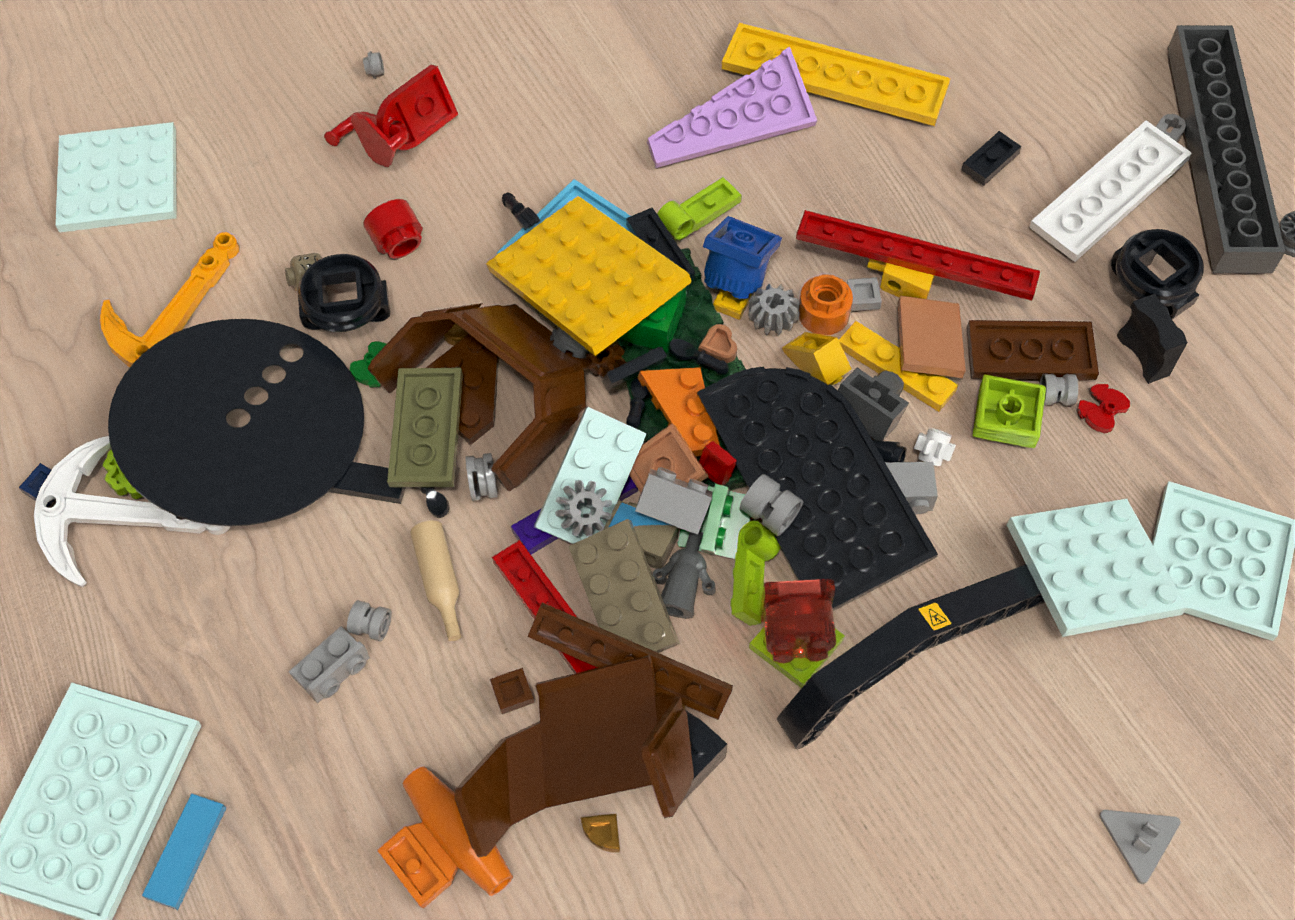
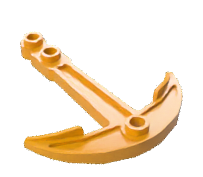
M227 232L219 233L215 237L213 247L207 249L192 269L189 279L142 337L129 332L123 320L113 311L110 300H104L101 308L100 324L112 353L128 367H131L144 352L156 343L181 331L208 290L216 285L229 267V259L234 258L238 254L239 246L236 238Z

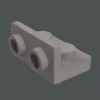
M341 626L294 666L289 673L319 703L323 698H329L335 694L340 687V683L349 675H355L360 672L365 666L366 660L370 657L365 646L360 641L357 642Z

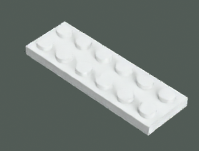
M1146 120L1031 220L1029 228L1076 262L1190 159L1192 152Z

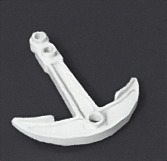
M109 436L83 444L55 465L39 490L34 510L37 541L47 560L63 577L80 587H83L87 582L77 567L73 548L67 542L68 525L72 522L163 527L167 531L201 533L207 530L214 535H221L230 528V526L209 525L187 519L180 520L177 519L176 515L164 511L149 502L76 493L82 475L89 476L100 458L111 448ZM56 499V504L53 507H46L49 501Z

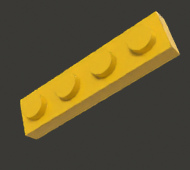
M857 321L839 339L845 353L878 374L885 370L897 374L904 382L903 390L938 412L941 411L957 390L958 384L945 376L901 370L900 348Z

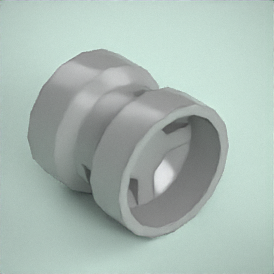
M1042 374L1040 385L1046 387L1044 405H1053L1055 402H1061L1063 405L1068 406L1076 404L1078 398V379L1075 374H1065L1063 377H1055L1054 374Z
M357 600L353 604L348 616L347 631L356 635L365 633L369 635L370 639L382 641L388 632L392 611L381 606L372 608L369 603Z

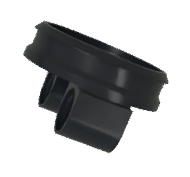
M1150 229L1138 232L1131 236L1123 247L1115 251L1111 259L1113 272L1118 277L1123 288L1131 296L1141 299L1155 294L1161 304L1167 307L1172 319L1194 305L1199 297L1195 290L1203 276V259L1197 248L1178 233L1163 229ZM1156 254L1161 256L1176 270L1175 273L1165 280H1161L1148 268Z
M335 254L324 257L312 264L300 279L298 286L299 317L302 325L307 329L347 332L360 328L370 321H384L390 316L386 280L381 281L376 268L362 257L352 254ZM356 282L357 299L328 303L325 286Z

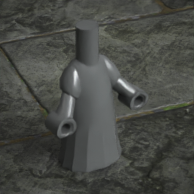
M700 531L698 535L690 532L686 547L672 554L669 562L663 568L655 569L652 573L657 584L662 585L666 583L661 597L670 616L685 619L693 618L699 578L703 582L702 589L704 594L714 595L716 592L715 582L710 579L706 571V561L698 552L703 533Z

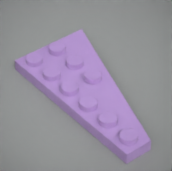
M786 48L782 51L781 55L773 60L769 59L750 75L746 74L712 96L711 100L702 106L698 105L685 117L678 121H673L650 136L647 140V145L655 168L815 126L817 118L791 48Z

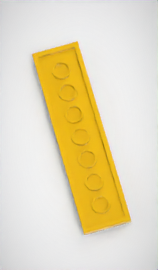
M740 22L722 60L721 69L742 75H750L759 69L763 63L769 59L773 60L781 55L783 50L790 47L807 92L932 126L936 124L951 80L949 77Z

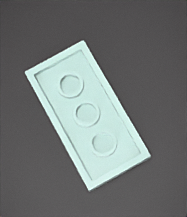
M586 407L534 528L571 544L589 537L584 534L583 527L578 536L572 535L573 524L566 529L561 527L562 522L567 519V516L555 515L557 510L565 509V505L556 502L557 497L568 499L563 488L570 486L575 491V481L582 480L584 488H586L589 481H594L596 483L594 493L601 488L606 489V494L600 499L601 501H612L611 506L603 507L604 512L611 514L618 502L646 437V433L590 407ZM585 499L584 503L577 504V509L581 510V517L583 518V514L590 513L591 508L586 506L587 501ZM602 518L599 519L605 526L608 520ZM592 525L593 534L600 532Z

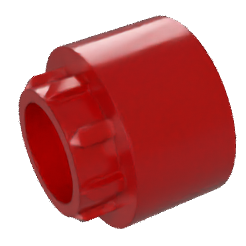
M404 199L387 201L374 208L364 219L363 226L379 253L387 254L389 258L405 257L415 251L421 243L422 225L408 201Z

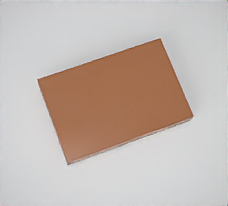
M900 296L897 305L901 370L963 378L966 370L959 304Z

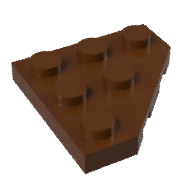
M468 334L426 368L462 369L463 380L458 434L471 446L494 427L499 357Z

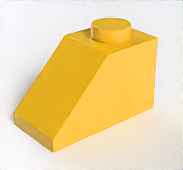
M804 332L782 347L784 353L800 370L811 373V376L823 381L827 385L837 384L843 379L842 376L852 370L837 337Z

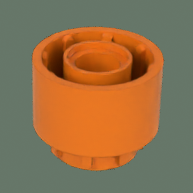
M827 274L808 280L802 287L798 311L801 324L810 332L821 335H832L843 330L849 321L853 302V294L848 284L839 277Z

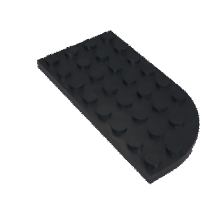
M763 366L736 372L697 392L726 449L737 460L735 465L748 489L761 475L766 474L780 484L781 492L789 490L803 500V505L790 526L780 536L775 534L774 536L799 583L819 582L821 595L818 598V617H823L938 557L937 551L859 416L847 399L832 385H827L823 381L811 376V373L789 367H786V369H765Z

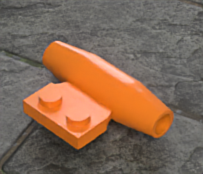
M425 766L410 773L403 781V787L422 822L405 826L377 851L418 905L424 909L452 884L458 868L489 896H493L503 890L511 882L513 875L496 845L487 856H476L455 802V792Z

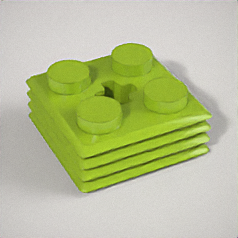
M984 375L979 387L973 436L1035 448L1041 433L1046 387L1029 382Z

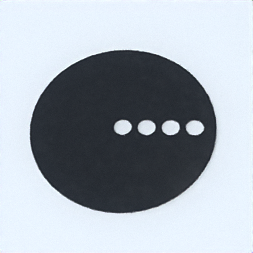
M216 320L183 329L166 337L144 352L131 365L117 386L111 402L108 418L109 442L117 465L127 481L137 492L154 505L173 515L198 523L219 526H247L277 520L296 513L323 497L339 482L351 466L359 450L364 428V407L359 388L350 370L331 349L319 340L295 328L265 320ZM290 344L299 346L303 350V356L294 362L285 361L280 356V350L284 346ZM274 365L280 366L285 370L286 376L281 382L270 383L264 380L262 376L264 369ZM253 387H261L267 391L268 399L260 405L249 404L244 398L246 391ZM243 409L249 413L250 421L243 427H233L227 423L226 416L232 410Z

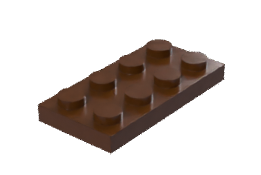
M969 320L967 333L972 379H983L984 375L1007 379H1041L1042 374H1054L1055 377L1075 374L1078 380H1096L1099 375L1092 321Z

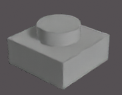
M877 277L847 280V284L853 294L851 311L880 309L882 301Z

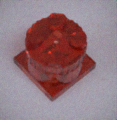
M822 579L764 583L760 617L761 622H764L766 648L773 655V661L787 663L791 662L794 658L806 657L809 661L817 662L828 658V651L836 645L832 608L835 595L834 580Z

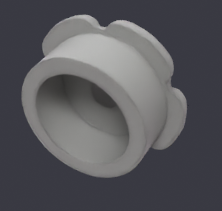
M369 51L367 57L363 58L365 72L367 75L371 74L374 79H377L376 76L384 75L383 60L380 52L372 53Z

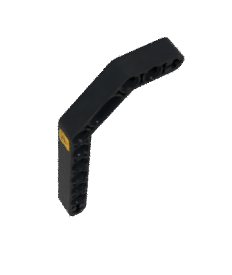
M1027 565L908 608L816 672L777 717L778 723L795 749H801L816 740L849 702L919 653L1045 603Z

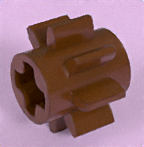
M612 343L596 356L590 352V354L586 355L592 362L588 369L594 375L599 374L603 379L607 372L627 363L621 357L625 351L619 344L614 346Z

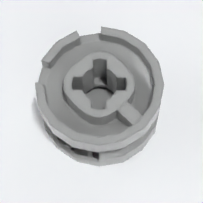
M491 453L483 454L481 458H475L474 455L466 456L467 476L472 501L480 500L482 496H488L489 498L498 497L496 477L491 471L493 466ZM474 472H476L477 484H475Z

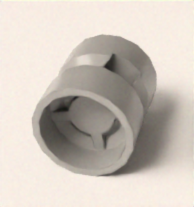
M763 474L745 494L740 504V510L754 520L762 518L763 526L775 535L780 536L799 513L803 500L789 490L781 492L780 484L766 474Z

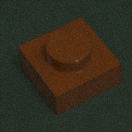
M523 668L490 679L501 714L534 703Z

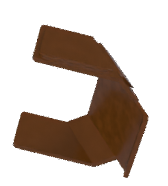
M483 303L426 311L421 316L410 318L372 359L368 366L369 372L388 393H392L397 388L398 369L415 368L455 323L533 383L535 418L491 468V471L506 490L511 491L517 488L578 420V415L586 408L584 371L589 370L588 367L592 362L587 358L572 357L573 352L568 350L565 353L560 351L553 345L554 339L553 341L550 340L552 331L516 304L480 307Z
M650 655L538 682L535 684L539 696L540 721L501 739L456 787L454 796L471 847L474 849L477 857L487 856L511 825L545 808L652 785L663 817H673L691 787V782L694 778L687 712L682 703V698L670 694L656 693L654 665Z

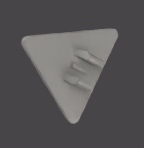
M1103 810L1100 813V819L1140 884H1145L1148 882L1181 824L1180 819L1173 816Z

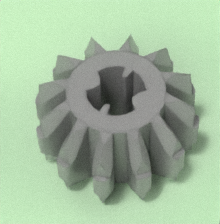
M768 284L766 290L758 288L755 296H751L748 316L750 321H754L755 329L764 328L766 335L772 330L779 336L782 333V329L790 331L793 323L797 322L800 303L798 298H794L792 289L783 291L782 284L778 288H773Z
M582 480L575 481V491L570 486L563 488L568 499L557 497L556 502L565 505V509L557 510L555 515L567 516V519L562 522L561 527L566 529L573 524L572 535L578 536L583 527L584 534L592 536V525L597 530L602 531L605 527L599 519H611L612 515L604 512L603 507L611 506L612 501H601L600 498L607 491L605 488H601L594 493L596 487L594 481H589L586 488H584ZM585 499L587 501L586 506L591 508L590 513L583 514V518L581 517V510L577 509V504L584 503Z

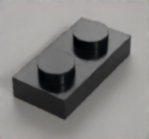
M998 131L963 162L961 170L984 186L1020 154L1022 146Z

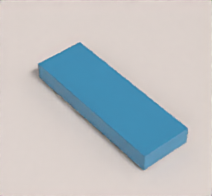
M191 793L142 894L145 899L179 910L226 811L224 804Z

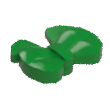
M380 341L371 342L368 345V352L364 355V359L353 361L350 364V372L357 382L368 385L370 388L381 386L369 372L368 366L372 359L384 348L386 343Z

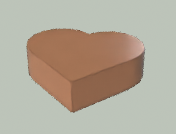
M717 324L709 329L698 351L704 350L707 354L730 363L736 358L737 344L732 340L730 328L726 325Z

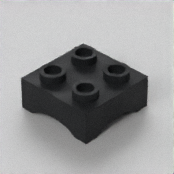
M1155 294L1132 302L1130 307L1132 310L1131 317L1117 334L1120 342L1131 349L1140 360L1143 377L1148 384L1170 376L1188 343L1184 332L1176 326L1170 317L1167 307L1161 304Z

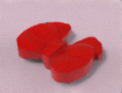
M1096 384L1090 388V392L1101 402L1100 405L1080 400L1077 410L1080 418H1085L1086 423L1091 428L1101 433H1108L1115 426L1114 417L1116 413H1126L1129 410L1130 400L1122 392L1109 388L1108 384Z

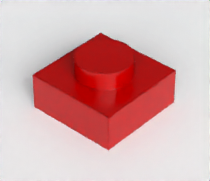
M711 441L704 447L699 462L713 482L724 485L729 482L737 460L715 441Z

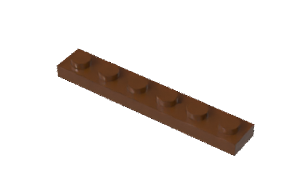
M543 602L527 636L595 667L650 655L654 665L656 693L680 696L683 705L719 720L732 692L733 685Z

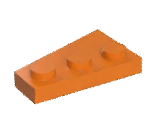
M700 367L639 372L637 378L641 385L646 386L652 395L651 401L656 409L662 411L669 422L668 426L673 423L677 427L695 456H701L704 447L711 441H715L719 445L716 429L697 395L698 391L705 388Z

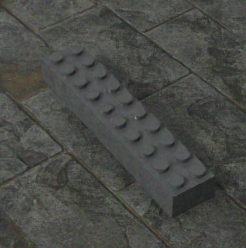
M1177 25L1168 46V54L1181 117L1186 122L1184 133L1188 150L1192 152L1190 162L1213 273H1273L1285 254V248L1233 25Z

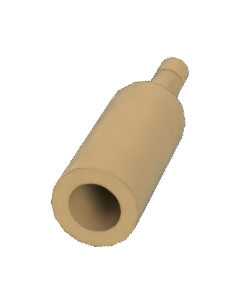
M439 521L421 522L411 528L410 534L429 603L434 605L441 613L448 641H457L462 637L455 612L459 587L443 527Z

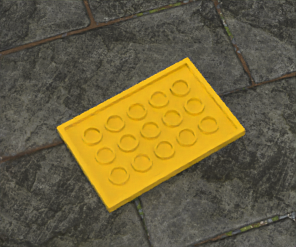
M579 196L569 201L565 206L486 263L489 272L595 356L692 282L687 271Z

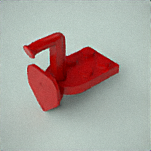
M430 64L388 95L381 103L377 115L364 111L355 112L331 131L326 132L324 138L328 144L337 146L339 140L355 129L367 155L375 163L389 167L392 165L397 149L409 150L418 146L459 114L438 66Z

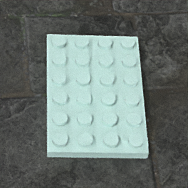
M71 683L0 823V893L80 920H112L200 730L201 724L199 721Z

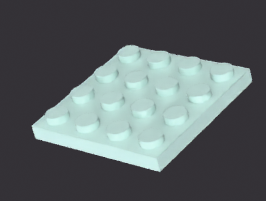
M173 122L59 135L55 224L59 233L177 218L176 128Z
M1168 481L1164 489L1152 544L1188 607L1184 613L1274 641L1279 632L1294 553L1295 519Z
M1127 499L1010 517L1007 523V527L1062 637L1183 615L1188 608Z

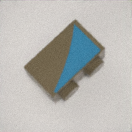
M618 500L611 513V519L606 522L604 529L626 519L631 520L649 566L655 569L663 568L678 540V527L636 512V503L629 502L627 504Z

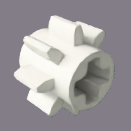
M929 428L927 434L920 433L914 449L920 451L918 459L924 462H933L935 466H941L943 459L950 461L956 446L949 443L952 435L935 428Z

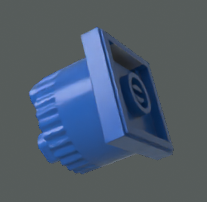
M727 216L705 237L703 247L709 249L704 269V282L710 288H720L731 292L735 298L747 299L750 293L756 292L758 288L762 287L770 256L780 247L782 237Z

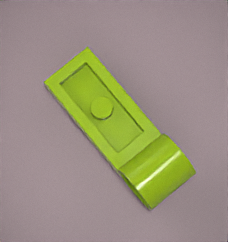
M722 177L680 205L676 201L667 202L660 208L657 215L669 233L676 240H681L741 203L742 195Z
M758 521L747 522L739 531L735 566L733 568L734 583L733 597L731 598V614L749 626L761 624L765 561L773 559L780 550V545L773 532Z

